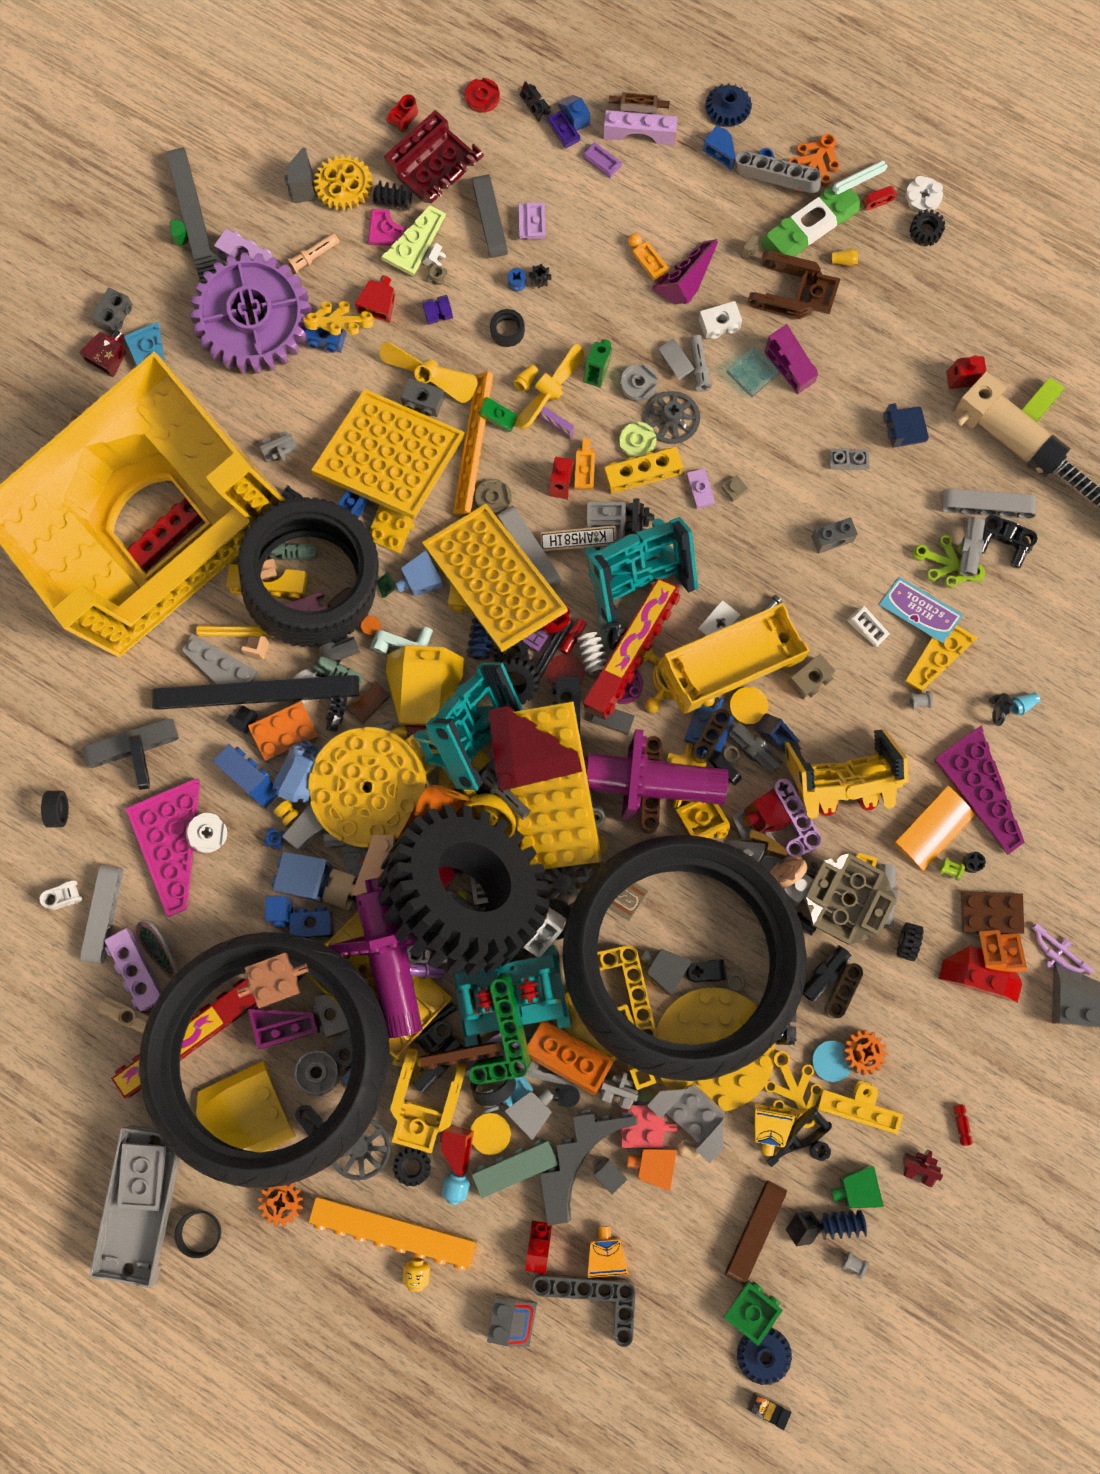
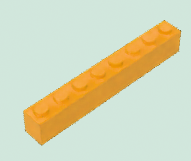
M323 1196L316 1197L309 1223L314 1224L313 1227L316 1229H333L334 1234L345 1236L347 1233L354 1235L353 1239L362 1242L368 1239L374 1241L373 1245L385 1247V1245L393 1246V1250L396 1252L405 1253L407 1250L414 1252L413 1256L425 1259L428 1256L434 1258L433 1262L445 1265L446 1262L454 1264L453 1267L459 1270L471 1267L478 1240Z

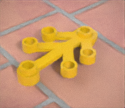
M346 301L339 302V307L328 317H323L326 313H331L332 304L330 302H322L321 308L316 313H309L306 317H303L305 327L310 330H316L320 327L329 331L332 335H339L341 329H344L348 333L356 335L359 333V325L363 328H371L374 317L368 311L362 312L360 316H342L344 313L349 312L350 304Z
M778 1051L775 1053L773 1061L775 1066L780 1067L789 1090L777 1085L772 1080L767 1081L764 1089L768 1093L774 1092L795 1101L798 1109L785 1105L782 1100H775L772 1107H775L777 1102H781L783 1109L794 1111L797 1121L810 1107L816 1105L823 1088L819 1084H812L809 1089L811 1095L807 1105H805L803 1095L810 1077L814 1074V1068L809 1064L802 1066V1076L797 1086L788 1066L790 1063L788 1053ZM782 1055L784 1057L783 1063L777 1061L778 1056ZM806 1067L811 1068V1073L809 1075L805 1074L804 1069ZM768 1083H773V1090L769 1091L767 1089ZM813 1087H819L820 1091L818 1094L813 1093ZM813 1117L803 1126V1128H810L814 1126L816 1121L813 1119Z

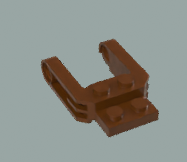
M773 251L763 252L760 261L763 267L802 277L796 300L768 293L750 292L747 300L749 306L799 320L810 315L812 310L830 315L840 284V278L822 274L817 262Z

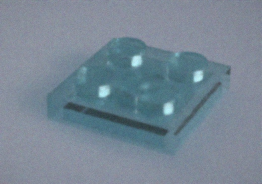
M754 346L726 371L751 398L777 377L780 372Z

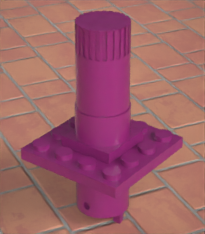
M635 729L628 745L627 757L588 753V756H583L589 791L623 795L621 822H629L632 817L634 818L636 811L640 808L642 797L718 805L725 804L728 790V769L647 759L648 755L642 754L647 740V736H643L644 730Z
M378 878L365 880L367 892L356 895L364 936L331 944L328 947L340 955H353L359 953V956L368 955L378 1001L385 1017L389 1038L420 1032L423 1028L407 947L414 945L416 941L410 936L400 943L395 934L402 923L397 922L388 925L384 916L391 906H380L378 897L384 888L378 887Z

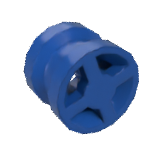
M513 268L508 273V286L512 291H522L526 286V275L520 268Z

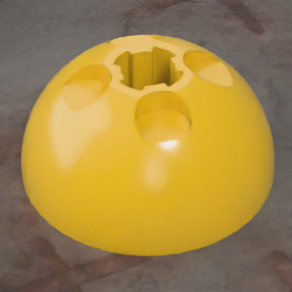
M489 793L478 794L463 804L472 807L473 819L481 810H485L491 813L490 825L494 826L501 818L509 823L504 833L508 837L515 833V813L498 795Z

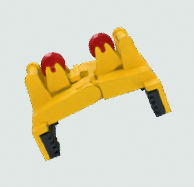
M886 729L874 730L875 755L848 760L846 763H806L801 755V748L797 741L785 742L786 766L796 783L799 798L806 808V814L810 819L816 818L819 812L824 816L833 815L837 810L838 800L857 799L862 809L873 810L877 807L879 797H881L886 808L890 809L895 806L897 788H901L904 783H909L908 758Z

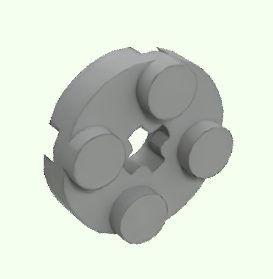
M634 364L627 367L621 377L620 386L622 392L626 397L638 403L651 398L656 392L658 384L656 372L645 364H642V366ZM642 379L643 385L637 386L635 380L640 381Z

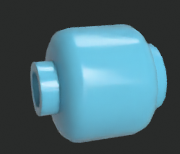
M452 1171L444 1177L441 1195L447 1200V1203L458 1205L459 1202L467 1199L470 1181L466 1174L459 1177Z

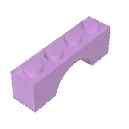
M606 110L604 139L622 140L630 134H644L653 138L657 144L674 145L677 116Z

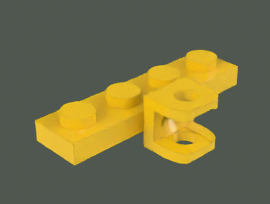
M861 1080L855 1084L851 1097L822 1089L817 1109L897 1135L903 1118L902 1113L875 1105L878 1095L877 1087ZM865 1089H868L867 1094H863Z

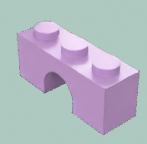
M225 229L214 245L217 254L226 260L231 255L236 260L242 253H247L250 260H254L257 253L263 254L265 263L272 258V253L268 249H262L252 240H245L239 233L231 232L228 229Z

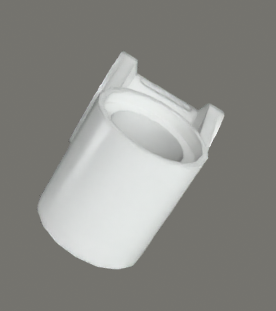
M77 881L66 882L58 887L44 891L40 896L41 905L51 910H57L81 902L82 897L79 896L76 887L78 885ZM54 895L55 902L49 905L48 898Z

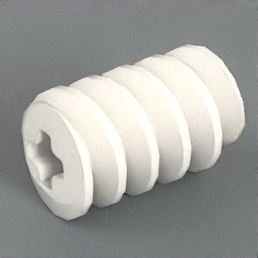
M597 632L587 633L577 638V643L580 644L579 650L582 651L581 657L585 658L583 660V665L586 666L585 672L588 675L600 674L605 667L603 664L607 662V659H601L605 652H599L604 646L603 644H597V642L602 640L601 637H595Z

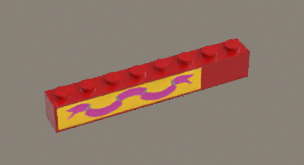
M657 578L584 700L583 705L586 712L603 720H606L609 715L613 714L617 700L623 697L626 685L632 682L636 668L640 667L643 663V656L646 651L649 652L651 650L655 636H659L662 624L665 620L669 619L672 607L677 605L681 595L677 585Z
M241 979L233 985L234 989L228 993L226 991L216 997L217 1001L212 1005L210 1003L206 1004L199 1010L201 1013L192 1017L183 1039L180 1061L247 1013L248 1009H252L257 1005L252 993L241 998L238 996L237 989L249 985L247 979L245 981ZM140 1053L132 1058L133 1062L127 1067L123 1065L115 1071L116 1075L111 1078L124 1099L131 1098L141 1090L139 1074Z

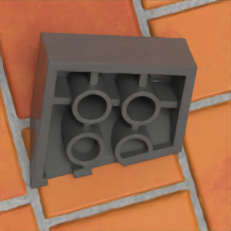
M1054 962L1052 1024L1100 1028V982Z

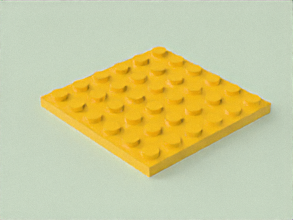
M364 389L312 468L311 473L327 482L411 519H415L463 440L465 432Z

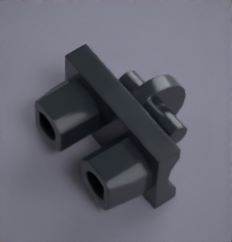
M639 498L633 499V503L626 504V516H633L632 521H626L625 532L629 534H636L637 531H642L643 527H649V522L655 519V515L649 513L650 508H644V504L640 503Z

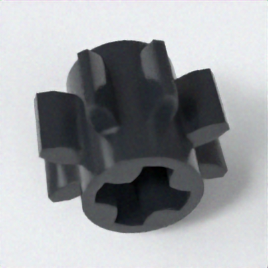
M542 264L536 267L533 265V272H529L531 285L535 284L538 286V289L543 286L547 287V280L552 279L551 274H549V267L545 268Z

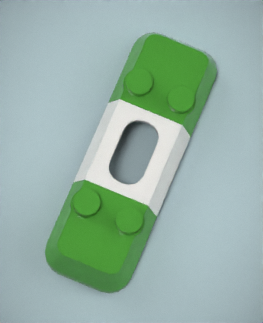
M827 188L822 195L789 218H784L779 225L767 232L762 237L761 245L765 251H773L795 257L834 227L844 223L858 213L861 208V201L851 188L840 194H835L832 188ZM819 207L825 211V217L813 226L806 227L802 224L801 218L812 209Z

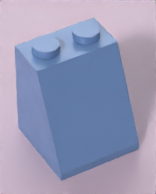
M283 852V855L279 856L277 861V868H279L277 876L274 875L272 880L273 891L323 903L325 886L327 887L332 864L325 859Z

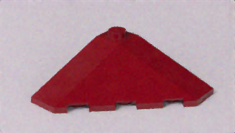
M510 706L489 710L495 772L500 791L583 772L576 750L573 748L567 749L560 744L561 740L549 732L543 733L536 728L537 724L528 718H521L513 713L514 709Z

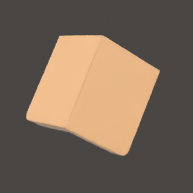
M274 559L264 562L260 575L262 582H272L279 579Z
M249 636L246 647L242 646L241 651L245 656L264 660L269 641L265 636L260 638Z

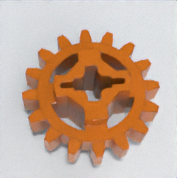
M860 1030L855 1031V1036L853 1034L848 1035L850 1041L843 1042L847 1049L842 1050L847 1055L843 1060L850 1062L847 1067H854L853 1072L859 1073L861 1071V1075H867V1073L875 1074V1070H881L882 1068L879 1064H885L886 1061L882 1058L888 1055V1053L883 1052L886 1044H880L882 1038H875L876 1033L870 1032L869 1034L868 1030H862V1033ZM860 1039H865L861 1044L856 1043ZM868 1061L873 1062L869 1066H864Z
M292 1183L290 1186L287 1184L269 1187V1190L263 1189L261 1191L265 1196L258 1198V1201L263 1202L258 1209L264 1210L261 1217H268L266 1223L269 1224L271 1221H274V1226L277 1227L281 1222L284 1227L287 1225V1220L293 1223L295 1221L293 1216L299 1217L301 1215L298 1209L304 1208L302 1204H299L304 1197L298 1196L301 1189L295 1190V1183ZM279 1189L277 1196H270L274 1190ZM289 1192L292 1194L294 1200H291V1198L289 1197ZM282 1198V1202L285 1205L280 1208V1204L277 1201ZM268 1206H271L272 1210L274 1211L273 1214L269 1210ZM285 1210H292L288 1216L283 1217Z

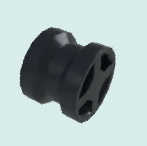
M971 852L964 856L962 863L965 864V871L976 873L985 867L986 860L981 853Z

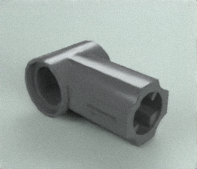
M354 636L337 643L331 642L319 647L322 657L324 656L337 663H340L344 658L360 653Z

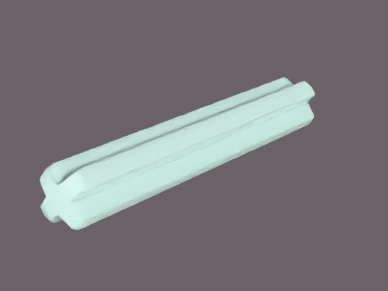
M880 161L835 183L832 191L835 194H840L884 172L887 164H885V161Z

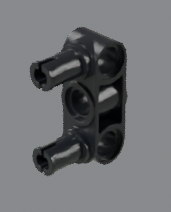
M990 515L985 518L982 554H985L991 539H996L1001 543L1015 547L1016 551L1010 565L1020 569L1026 555L1032 551L1033 546L1036 544L1038 537L1033 530L1025 528L1018 523L996 515ZM987 522H993L995 529H989ZM1023 536L1029 537L1031 543H1024Z

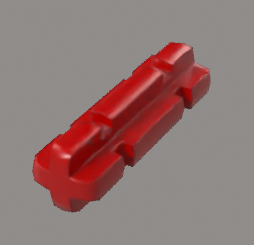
M964 1104L955 1105L953 1109L954 1114L957 1115L955 1119L958 1134H961V1137H959L962 1146L972 1145V1136L969 1135L971 1131L968 1116H965V1113H967Z

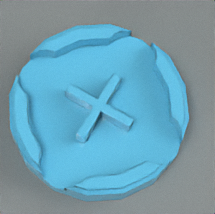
M823 1042L818 1045L812 1054L811 1062L814 1071L825 1081H841L852 1071V1068L847 1067L850 1062L843 1060L847 1055L842 1050L847 1049V1047L841 1042Z

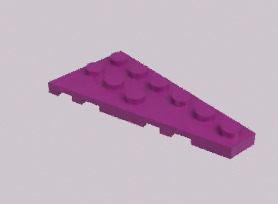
M981 725L936 757L934 761L1008 855L1025 842L1017 820H1015L1012 813V806L1005 794V787L996 763L992 759L990 747L985 740Z

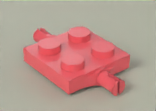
M631 1105L629 1110L621 1108V1113L632 1112V1115H638L639 1124L617 1130L621 1135V1148L663 1149V1136L665 1132H677V1128H669L677 1127V1123H665L664 1118H660L648 1106Z

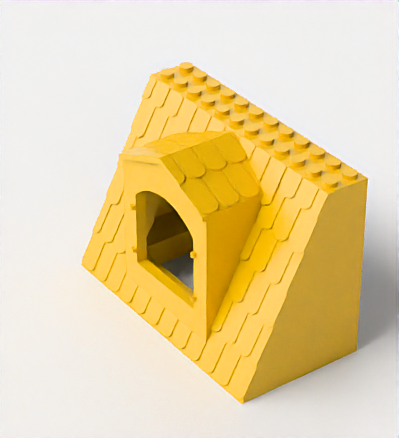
M154 351L0 484V545L65 630L120 658L239 555L240 545L247 529L250 528L251 523L255 522L259 515H262V512L269 510V507L273 505L276 506L279 502H286V500L172 368ZM172 481L206 523L146 574L114 533L115 523L123 506L139 490L153 483Z

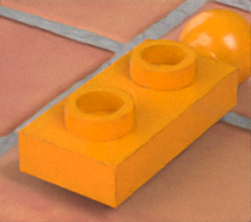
M632 233L628 237L629 246L635 248L633 255L653 281L668 272L669 267L648 241L642 244V237L638 233Z

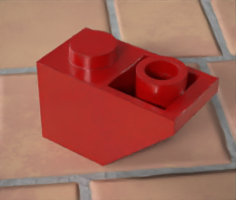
M532 1221L525 1271L546 1274L552 1225H547L545 1222Z

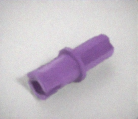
M410 963L412 976L421 977L422 979L427 977L442 979L444 977L445 969L442 967L434 968L428 966L427 963L422 965Z

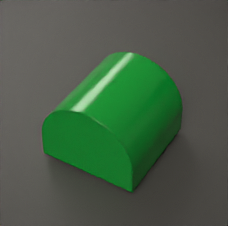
M177 219L171 220L170 230L174 244L176 246L186 244L189 238L184 223Z

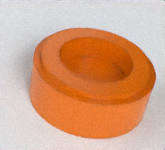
M368 616L361 622V629L365 635L375 636L377 630L381 629V624L376 617Z

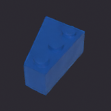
M228 744L213 762L266 809L277 797V789L275 791L272 789L273 783L268 779L270 775L262 768L260 770L256 769L258 764L250 757L246 760L244 758L246 753L238 746L234 749Z

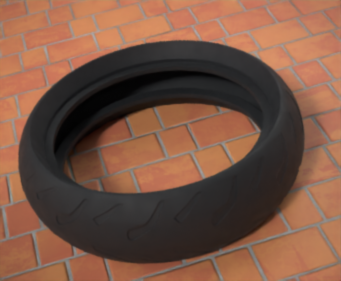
M669 835L651 838L636 843L611 857L593 873L577 895L570 910L563 938V969L567 989L572 1004L587 1030L609 1053L625 1064L641 1072L670 1080H707L730 1074L751 1064L769 1050L787 1029L799 1006L805 985L807 971L805 938L796 909L786 891L775 877L757 860L729 844L706 837ZM682 871L713 878L736 892L749 905L761 924L769 953L767 985L760 1004L753 1015L740 1029L730 1036L715 1042L695 1045L667 1042L655 1038L636 1027L619 1011L611 1000L604 986L598 964L597 952L600 928L612 902L628 887L646 877L659 873Z
M279 932L246 934L216 944L200 953L178 971L161 992L149 1015L140 1046L139 1074L142 1095L147 1112L163 1141L181 1160L193 1169L214 1180L234 1186L247 1188L284 1186L311 1177L332 1165L366 1131L377 1112L387 1084L390 1060L389 1036L385 1017L372 988L362 974L342 955L324 944L294 934ZM287 953L289 961L294 968L305 963L307 964L306 968H308L309 972L305 974L315 978L324 985L334 996L345 1014L350 1029L353 1050L350 1077L344 1094L333 1113L309 1136L295 1144L274 1151H246L231 1146L215 1137L200 1123L191 1110L180 1076L182 1043L195 1012L214 990L230 979L246 973L245 967Z

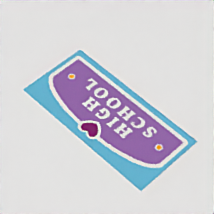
M901 577L897 579L879 604L944 643L963 617V614Z

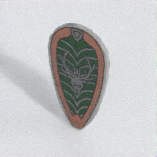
M141 920L137 922L136 935L141 946L162 972L172 979L179 971L169 950L173 945L172 940L167 939L165 941L157 928L149 921Z

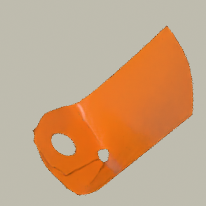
M431 785L422 792L398 839L418 816L422 818L428 810L435 808L439 812L443 806L453 805L456 813L471 798L445 786Z

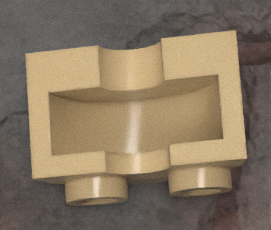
M332 869L328 887L325 886L323 901L329 905L351 911L354 903L351 897L354 896L352 892L355 887L356 876Z

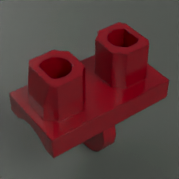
M927 1149L924 1154L917 1152L916 1157L905 1153L903 1158L905 1163L903 1175L905 1177L914 1179L918 1171L923 1174L921 1182L931 1188L937 1180L941 1181L943 1177L941 1167L936 1166L938 1160L932 1158L933 1153L931 1150Z

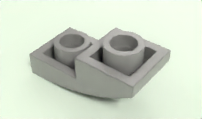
M674 338L658 348L679 380L695 370Z
M849 448L830 450L831 469H870L869 450L849 451Z

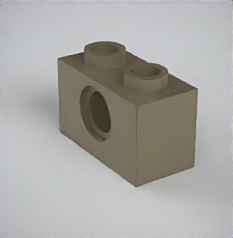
M819 654L792 676L788 683L803 699L807 696L812 698L819 692L818 687L824 684L826 686L834 679L832 675L836 670ZM809 675H815L818 678V681H811L809 679Z

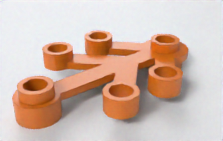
M826 133L817 142L799 144L797 154L803 157H792L789 159V162L801 165L810 163L809 167H818L821 173V186H828L831 176L827 172L823 156L826 153L829 159L828 170L832 173L837 172L840 163L837 161L833 150L836 146L835 137L830 133ZM819 149L816 154L805 156L808 151Z

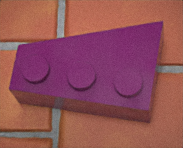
M785 324L769 335L764 353L796 393L799 394L814 384L818 377V371L809 360L789 326Z
M248 1009L257 1049H265L321 1033L318 1017L315 1012Z

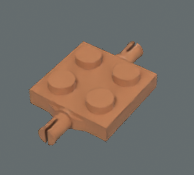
M283 953L245 967L249 985L237 989L238 996L241 998L252 993L258 1008H263L300 994L297 976L309 972L308 968H306L307 964L305 963L294 968L289 961L287 953Z

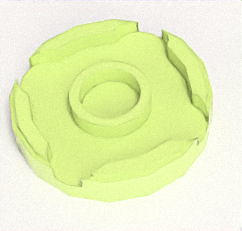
M643 422L626 425L619 437L620 448L629 458H638L648 452H653L656 446V435L653 428Z

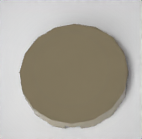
M488 479L483 481L475 491V504L477 508L487 504L492 512L497 515L511 505L512 494L510 488L501 480Z

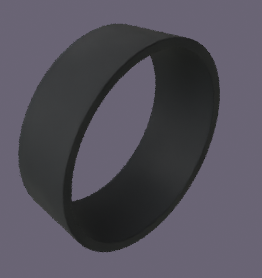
M496 1065L497 1070L504 1071L502 1066ZM479 1069L477 1071L478 1074L484 1075L483 1070ZM515 1078L506 1080L499 1089L489 1093L477 1092L476 1088L479 1084L471 1081L470 1085L474 1100L482 1106H494L504 1102L515 1090Z
M197 1210L187 1213L179 1220L175 1228L176 1245L184 1255L190 1258H203L215 1250L221 1238V1225L218 1219L206 1211ZM199 1213L209 1215L215 1221L218 1228L216 1244L205 1252H195L189 1249L184 1243L182 1236L186 1221L191 1216Z

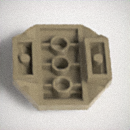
M849 853L822 861L804 897L812 926L847 945L879 936L897 900L885 872ZM845 894L850 895L852 899L850 905L844 902Z

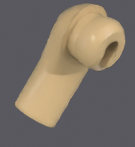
M686 1141L678 1143L677 1148L681 1156L691 1160L701 1157L695 1151L697 1147L689 1146Z

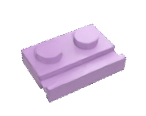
M545 202L527 203L525 205L519 203L520 240L522 238H528V240L546 239Z

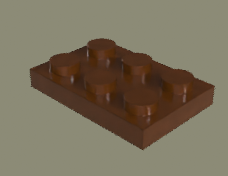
M961 893L962 933L1000 930V934H1025L1022 893Z

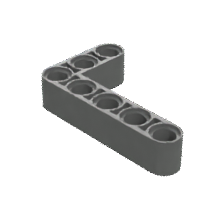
M538 1274L534 1277L532 1290L537 1296L615 1302L614 1340L621 1347H627L632 1343L635 1288L631 1281L626 1279L588 1278L585 1276ZM538 1280H545L548 1286L545 1290L537 1289L536 1282ZM560 1281H565L569 1286L564 1292L557 1289V1284ZM584 1282L589 1285L588 1292L581 1293L578 1291L577 1288L580 1283ZM600 1285H609L611 1288L609 1293L601 1294L599 1292ZM627 1285L631 1288V1293L628 1296L620 1294L619 1291L622 1286ZM628 1308L630 1315L627 1318L620 1317L618 1314L620 1309ZM626 1330L629 1333V1337L626 1340H620L617 1337L619 1331Z

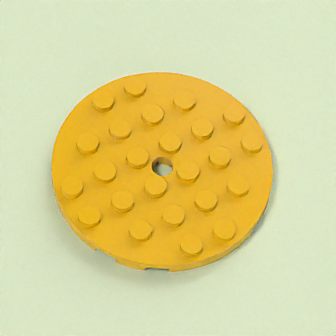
M364 727L345 731L334 737L323 747L316 757L312 773H310L308 790H310L312 810L321 826L330 835L352 846L369 847L373 835H395V840L398 839L422 792L427 788V779L421 759L407 741L397 734L384 729ZM367 781L372 783V790L369 793L363 790V784Z
M716 987L694 990L678 998L666 1009L656 1027V1038L687 1045L715 1042L730 1036L740 1029L753 1015L757 1006L745 996L732 990ZM775 1044L751 1064L721 1077L696 1081L670 1080L661 1078L668 1090L683 1089L686 1086L695 1084L724 1111L736 1109L751 1101L766 1085L774 1066Z

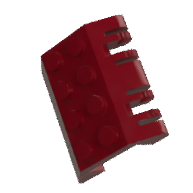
M436 110L384 155V159L398 180L406 187L410 186V190L424 203L431 204L438 199V196L442 195L441 189H449L451 185L468 171L467 166H474L476 162L484 157L483 152L475 144H472L471 150L449 130L448 121Z

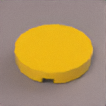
M744 687L733 694L729 710L738 723L752 726L758 724L764 714L768 712V701L761 690L754 687Z
M482 1114L471 1126V1130L474 1131L472 1144L482 1154H498L510 1142V1125L499 1114Z

